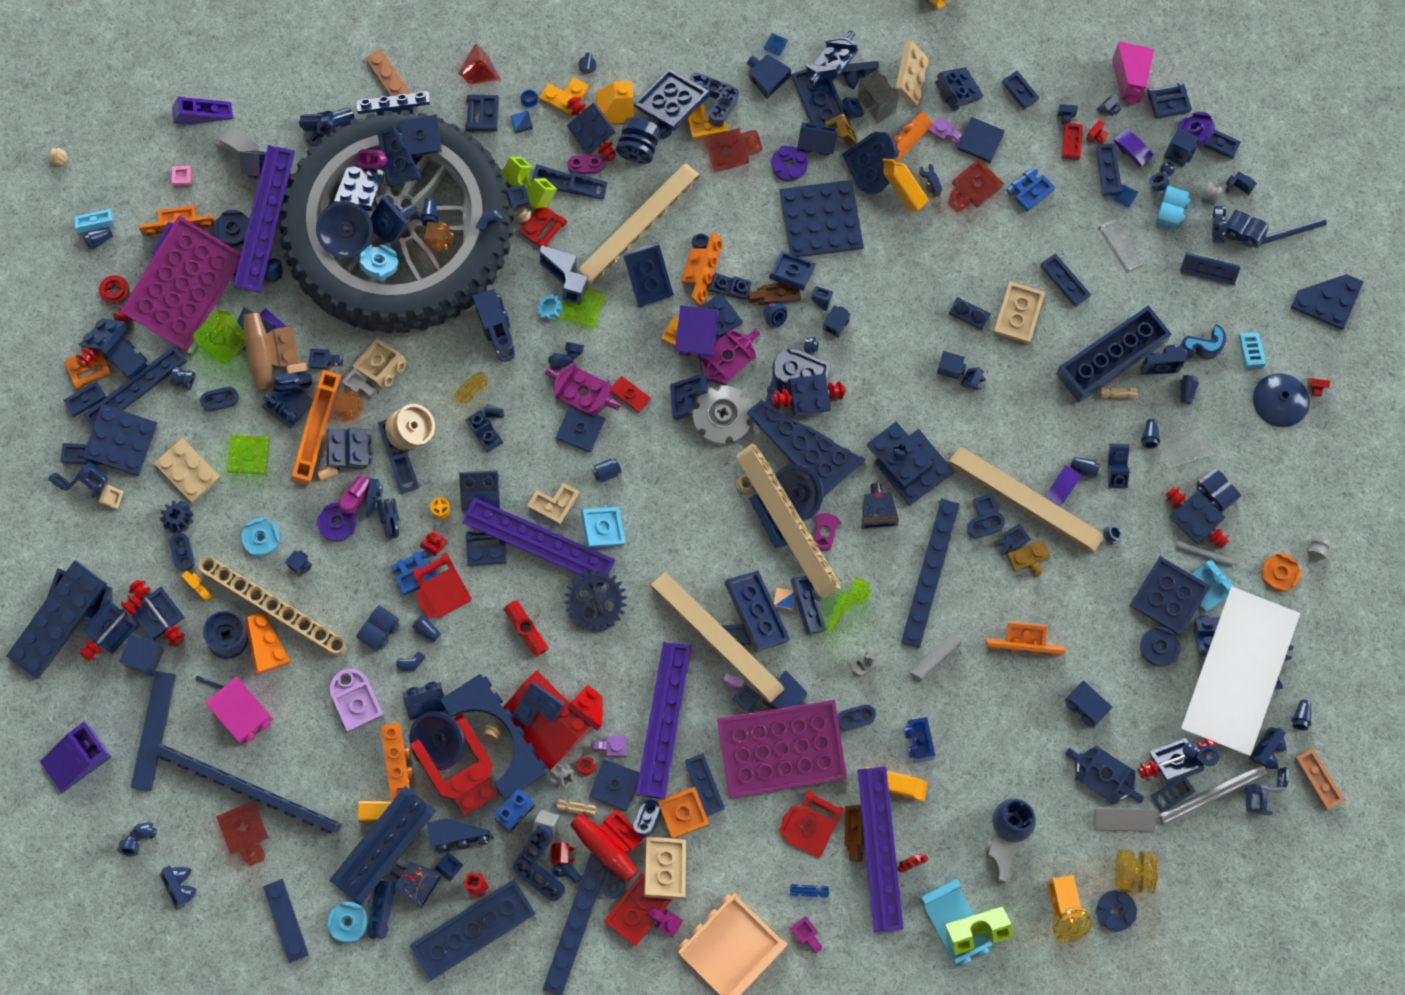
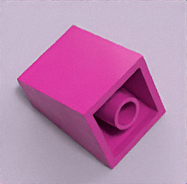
M1119 41L1112 58V63L1121 98L1129 104L1140 103L1147 87L1155 49Z
M235 677L205 702L242 745L252 742L256 737L255 734L260 730H266L271 725L270 721L273 720L238 677Z

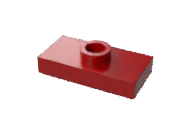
M1064 124L1061 158L1080 160L1082 124Z
M623 376L611 387V393L638 413L651 400V397Z

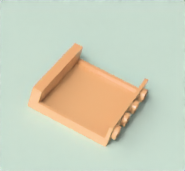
M734 893L732 896L728 894L721 901L723 906L718 911L714 909L706 917L708 921L704 925L700 923L694 929L693 933L695 935L690 940L686 938L678 946L680 948L678 954L719 995H742L788 945Z

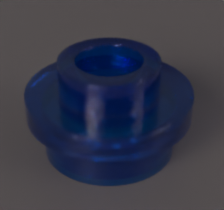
M525 90L521 94L520 100L523 106L531 108L537 105L539 98L535 91ZM528 97H532V98H533V100H531V101H527L526 99H527Z

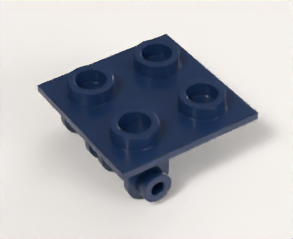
M302 390L277 395L274 393L272 395L267 394L264 397L265 403L261 407L291 429L312 405L313 398Z

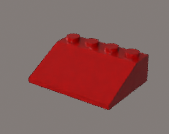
M536 670L519 687L503 708L504 710L508 709L513 714L532 682L537 683L565 704L558 718L553 722L540 712H538L534 721L528 727L515 717L511 720L515 727L520 726L525 734L523 736L525 742L532 744L536 751L534 754L539 759L541 758L544 764L551 770L593 730V727L567 708L570 702Z

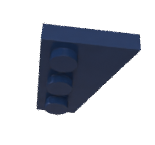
M391 127L377 131L380 151H383L386 156L384 173L387 186L392 187L421 179L422 176L397 128Z

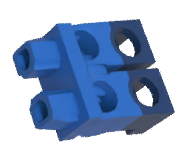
M518 788L493 815L495 816V821L510 834L522 821L520 817L524 819L536 805Z

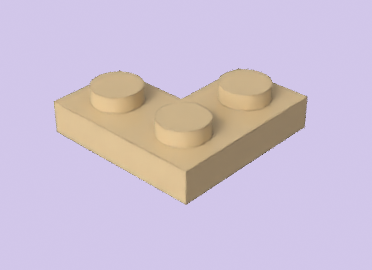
M562 483L554 498L536 490L527 507L561 526L580 495V491L565 483Z

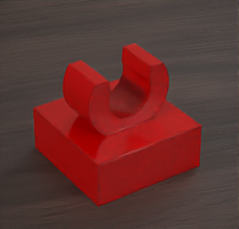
M1098 120L1088 132L1085 140L1092 144L1096 139L1098 143L1103 144L1108 136V133L1102 130L1105 123Z
M1307 378V386H1313L1312 396L1321 397L1323 388L1330 387V381Z
M431 530L422 540L420 548L437 556L445 547L447 540L443 538V535L439 536L434 533V530Z
M566 842L553 844L551 864L557 865L573 862L574 858L568 857V851H575V848L569 847V843Z

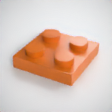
M695 787L669 796L665 800L661 799L658 801L672 839L709 825Z

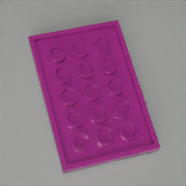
M178 216L120 313L184 351H188L237 270L241 253L183 217Z
M834 699L717 718L729 798L847 779Z

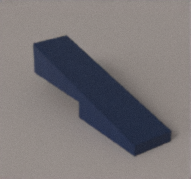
M538 164L534 168L531 179L532 183L533 179L545 178L557 191L604 199L608 182L575 172L568 174ZM598 185L602 188L599 194L596 193Z
M387 420L378 422L401 494L418 489L419 485L408 451L400 450L391 444L385 431ZM413 481L411 487L406 488L403 486V484Z

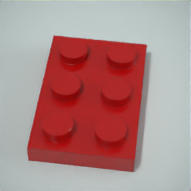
M641 873L604 922L636 947L657 921L648 915L651 907L663 913L673 899L644 897V874Z

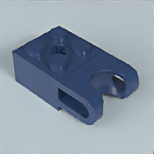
M494 288L473 295L475 307L487 341L492 340L500 361H511L515 356V350L508 329L511 328L509 318L504 309L501 295H496ZM510 350L509 355H501V352Z

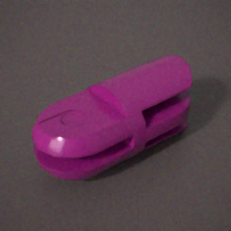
M357 476L340 498L339 509L342 513L352 514L368 494L370 482L366 476Z

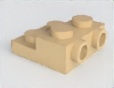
M376 338L352 367L356 368L368 377L371 383L383 390L386 386H390L393 383V378L398 372L404 371L407 361L401 353Z

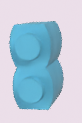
M1167 186L1155 223L1173 229L1183 225L1186 216L1183 214V211L1188 208L1190 198H1188L1189 192Z

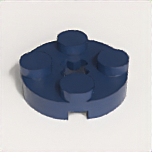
M1214 206L1213 243L1225 242L1227 222L1224 221V217H1226V206Z
M227 210L215 220L214 233L220 241L228 246H239L244 243L241 233L247 230L249 218L239 210ZM234 224L237 229L231 232L228 228H231Z
M1156 627L1143 635L1140 641L1141 655L1152 665L1167 666L1178 657L1180 642H1178L1176 634L1166 627ZM1162 642L1165 650L1158 651L1155 644Z
M1108 891L1098 900L1096 906L1097 919L1101 925L1115 932L1126 930L1137 918L1135 901L1125 891ZM1116 904L1117 908L1122 909L1119 913L1121 916L1111 913V910L1114 909L1113 905Z

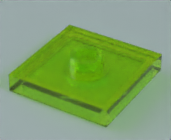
M587 288L580 305L568 301L563 302L562 314H560L559 319L595 328L606 293Z
M231 435L227 472L266 475L270 437Z

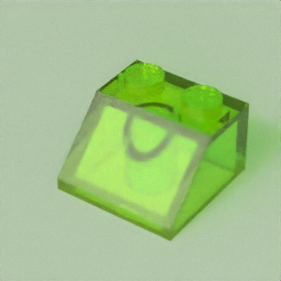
M215 310L192 335L203 351L224 365L245 345L244 331L228 311Z

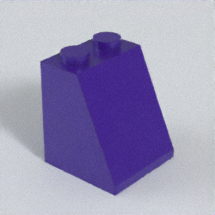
M680 305L675 351H678L681 356H690V353L698 354V358L709 359V355L714 356L720 311Z

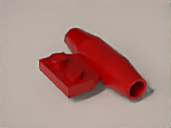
M615 810L607 817L601 827L583 814H579L570 823V826L583 845L611 872L625 882L632 879L638 872L626 852H631L644 838L635 834L634 826L618 810Z

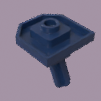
M386 196L382 197L370 217L373 224V232L383 243H397L409 224L407 219L417 214L416 206L410 204L399 211Z

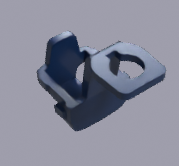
M90 461L79 471L71 483L56 472L50 475L48 480L65 491L73 487L78 481H81L94 491L91 496L95 498L107 483L108 478L97 469L96 464ZM88 475L100 484L96 485L88 478Z
M1289 768L1278 769L1277 787L1259 784L1245 786L1244 793L1246 794V810L1248 812L1266 816L1272 815L1273 811L1266 810L1268 792L1286 790L1289 782ZM1258 794L1260 795V807H1259V809H1257V797H1258Z

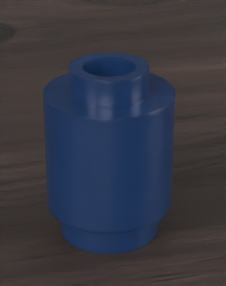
M608 459L594 465L595 469L592 470L596 481L600 480L601 483L615 478L618 474L622 473L617 459Z

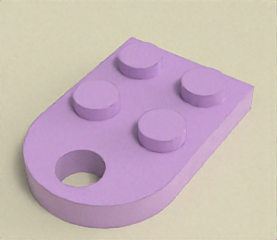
M344 669L333 677L330 684V694L348 733L384 716L367 677L361 671ZM345 675L351 676V682L348 685L341 684V678Z

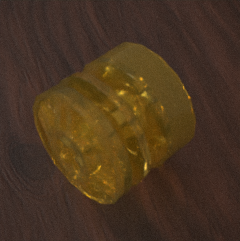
M1118 850L1115 872H1122V874L1115 873L1117 891L1132 893L1135 884H1137L1139 893H1144L1146 889L1147 893L1154 894L1158 881V863L1155 851H1148L1146 854L1145 851L1140 850L1136 859L1134 850Z

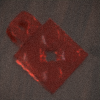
M736 128L704 138L714 173L750 163L748 156L758 154L763 150L758 131L756 130L741 133L740 128ZM725 147L732 148L729 150V154L722 152Z
M978 159L952 181V185L956 188L952 190L948 204L956 212L964 210L970 203L978 208L1004 186V183ZM973 181H981V187L975 186Z
M254 800L216 816L231 854L239 851L242 859L250 866L265 860V853L260 842L268 839L269 836ZM242 822L245 825L248 824V827L244 832H242L241 830L238 831L240 823Z

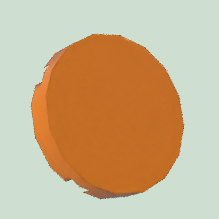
M1281 553L1270 556L1264 562L1261 570L1262 578L1266 585L1279 592L1289 591L1300 581L1301 571L1298 563L1286 554Z

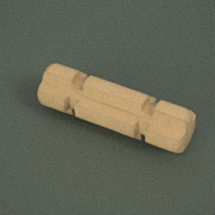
M1102 387L1100 389L1101 398L1126 399V397H1129V399H1136L1138 396L1137 388L1112 387L1109 389V387Z
M561 799L557 802L558 811L565 812L566 810L568 813L586 814V816L594 817L596 813V806L588 804V806H585L583 803L572 801L568 803L566 800Z

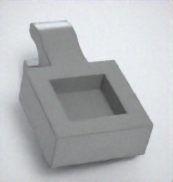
M356 368L342 381L345 386L357 395L362 391L373 399L377 394L368 385L369 378Z

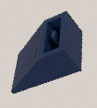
M448 818L426 822L430 846L434 851H438V854L450 852V848H454V841L456 842V847L461 850L470 848V843L477 842L478 845H486L490 843L489 837L494 839L490 830Z

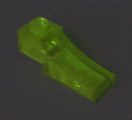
M856 577L849 594L841 592L826 631L833 633L839 621L853 606L858 603L862 604L864 600L868 601L872 591L869 589V582Z

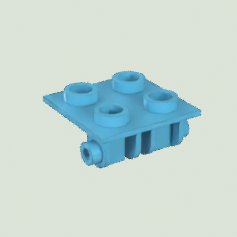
M1212 560L1207 561L1192 574L1211 586L1200 604L1206 612L1228 597L1231 587H1234Z

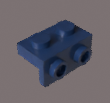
M429 682L424 687H411L406 692H403V700L409 720L416 719L428 712L445 710L440 703V699L445 697L441 682Z

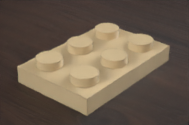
M907 40L904 45L895 89L911 106H919L928 58L912 40Z
M1009 281L993 334L1030 344L1045 292Z
M183 438L154 462V465L192 504L221 479L213 468Z
M646 837L644 897L684 900L686 889V840Z

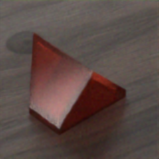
M475 44L458 74L471 85L501 80L489 56Z

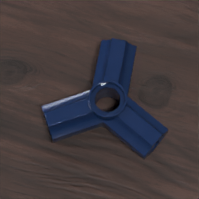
M347 107L336 111L303 114L300 116L299 126L303 131H318L323 136H330L331 132H334V128L339 125L341 127L349 125L350 120L355 118L351 108Z

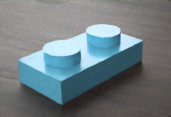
M111 209L75 217L77 234L114 226Z

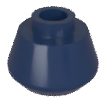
M272 258L269 259L265 279L276 282L282 278L283 268L281 260Z
M771 303L766 306L763 316L768 326L776 328L784 324L787 319V308L783 304Z

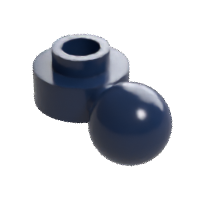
M1163 163L1160 167L1161 173H1157L1150 178L1149 183L1154 191H1163L1169 185L1168 177L1173 175L1175 171L1172 163Z
M1187 743L1182 750L1185 757L1192 759L1197 756L1203 765L1209 767L1216 765L1220 759L1218 750L1212 745H1205L1198 749L1196 744ZM1208 754H1213L1212 759H1206Z

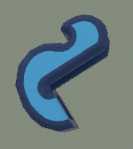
M1215 324L1212 329L1211 340L1186 336L1179 347L1184 346V349H1187L1188 358H1192L1196 353L1200 358L1206 360L1214 359L1223 350L1226 343V334L1220 325Z

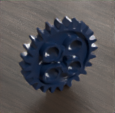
M595 568L591 570V574L584 570V577L581 574H577L579 580L572 579L571 581L574 586H567L571 592L565 594L566 597H569V600L565 601L564 604L570 605L566 612L572 611L573 613L569 618L576 617L575 625L582 622V629L588 625L589 631H592L595 626L597 632L600 631L601 626L607 630L608 623L611 626H615L613 620L620 621L621 619L618 614H625L621 608L627 606L626 603H623V600L627 599L628 596L622 595L626 588L620 589L619 587L623 582L616 583V575L610 578V571L603 575V569H600L598 574H596ZM600 582H604L607 586L604 593H600L597 590V585ZM590 583L593 585L595 596L601 599L598 601V604L603 613L602 617L599 615L597 604L591 601L594 599V596L589 587ZM581 589L588 591V597L585 600L579 597ZM607 600L613 603L611 611L604 609L603 605ZM588 607H592L595 610L593 618H588L585 614Z

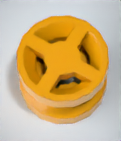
M438 497L432 501L430 509L435 518L445 519L450 515L451 508L445 498Z

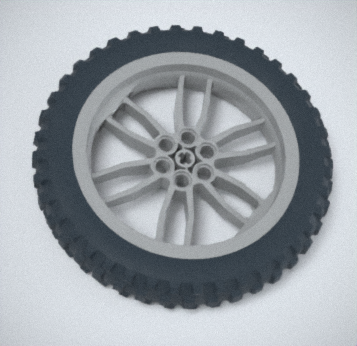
M384 111V115L375 116L372 113L368 114L364 120L362 118L350 120V125L346 127L339 125L334 128L332 135L321 137L318 146H311L307 150L308 156L300 159L297 163V172L290 175L288 179L290 186L285 189L284 193L285 204H282L280 209L283 219L279 221V230L283 234V237L280 239L281 247L286 250L284 258L287 265L292 266L291 274L295 280H299L302 291L306 295L309 294L312 301L332 317L335 316V318L351 326H359L361 329L373 332L375 329L392 334L393 330H396V333H410V329L426 330L428 325H441L446 318H456L460 315V310H466L473 306V295L487 291L486 287L492 285L497 278V270L503 268L505 263L503 257L509 254L511 248L508 241L509 238L513 237V227L510 224L514 221V211L509 206L508 183L506 178L502 176L501 168L495 163L491 153L484 149V146L473 138L470 133L465 132L460 127L458 128L453 123L445 122L443 118L438 117L442 152L412 156L413 161H418L416 167L420 174L427 164L439 169L428 185L413 197L411 194L417 180L406 182L401 195L393 196L390 187L386 184L384 173L382 182L386 194L380 197L377 196L374 204L377 206L380 199L386 196L399 211L406 204H414L418 212L407 219L409 224L402 236L409 234L407 238H402L401 236L397 243H383L374 233L369 246L373 245V248L379 245H384L391 249L395 246H400L408 268L416 279L414 282L385 285L374 283L375 277L368 276L366 280H362L354 276L360 267L361 254L355 256L348 269H344L335 257L325 251L320 245L316 235V223L321 212L331 204L333 197L337 193L347 166L360 168L356 161L358 152L361 149L380 150L377 131L396 127L402 137L400 120L428 115L420 112L416 115L410 114L409 111H401V114ZM448 174L458 184L464 194V206H436L438 218L462 215L463 225L442 226L436 224L434 227H425L420 221L423 209L419 208L425 203V199L430 198L435 192L444 175ZM372 209V212H371V211H366V212H367V213L369 214V216L371 217V215H372V213L374 212L375 209ZM498 210L502 214L503 218L499 223L489 222L484 231H480L475 227L485 212ZM414 219H419L417 223H412ZM344 226L346 233L350 231L349 226ZM418 234L463 236V245L457 254L443 268H440L432 252L419 238ZM414 245L428 257L436 270L435 273L421 279L410 260L407 250Z

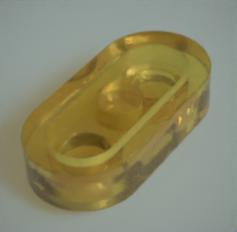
M483 372L474 374L455 392V398L460 403L470 402L479 390L486 387L488 382L487 376Z

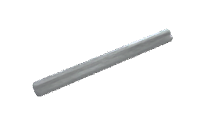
M1257 766L1160 813L1159 818L1163 824L1170 823L1266 776L1267 771L1264 766Z

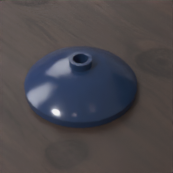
M339 201L330 204L321 212L316 223V235L320 245L329 254L339 258H351L361 254L369 246L373 237V224L369 214L360 205L349 201ZM346 225L350 228L348 233L344 231V226Z
M1276 373L1266 376L1257 384L1253 393V404L1258 415L1267 423L1277 427H1290L1299 423L1306 416L1310 407V397L1306 387L1297 378L1288 374ZM1282 394H1286L1287 398H1283Z
M789 465L780 469L775 474L802 521L812 518L819 511L824 497L823 485L818 475L812 469L803 465ZM800 490L803 491V496L799 495Z
M432 711L421 715L413 723L409 735L410 744L419 739L438 771L446 770L460 760L464 751V736L460 726L451 716L443 712Z

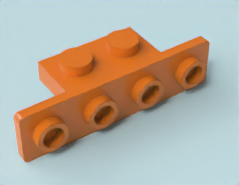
M923 111L919 112L894 137L899 152L898 157L894 159L896 163L932 126V121Z
M195 205L158 210L159 222L138 225L143 236L151 237L163 233L168 221L174 223L178 216L183 217L202 229L214 226L215 219L213 215L197 217Z
M711 233L706 249L691 248L681 279L683 284L695 285L691 299L699 306L705 303L720 250L723 246V240L716 233Z
M1008 621L1006 640L986 638V644L992 650H1002V648H1008L1012 652L1028 650L1031 654L1048 652L1051 656H1060V654L1066 653L1064 646L1045 644L1047 625Z
M400 723L381 726L391 802L405 786L410 789L411 779H414L413 768L408 765V759H411L410 748H406L403 742Z

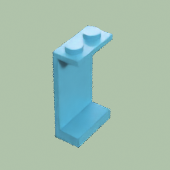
M955 879L924 895L920 900L954 965L960 963L963 966L972 961L971 956L978 954L980 957L988 953V947L992 946V943L987 941L984 934H979L973 938L974 950L958 955L954 954L947 939L945 924L973 915L960 890L961 885L958 879Z

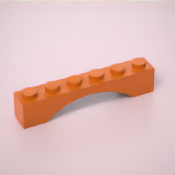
M322 370L289 480L291 482L308 486L311 481L326 423L341 377L339 374Z

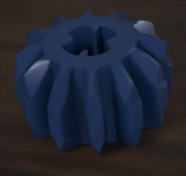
M172 500L171 506L165 504L166 510H161L160 512L163 515L160 518V521L164 523L163 527L165 529L169 528L171 533H174L175 530L181 533V527L188 530L189 527L186 523H193L190 517L194 516L193 512L189 511L191 507L188 504L184 505V502L181 500L178 504Z

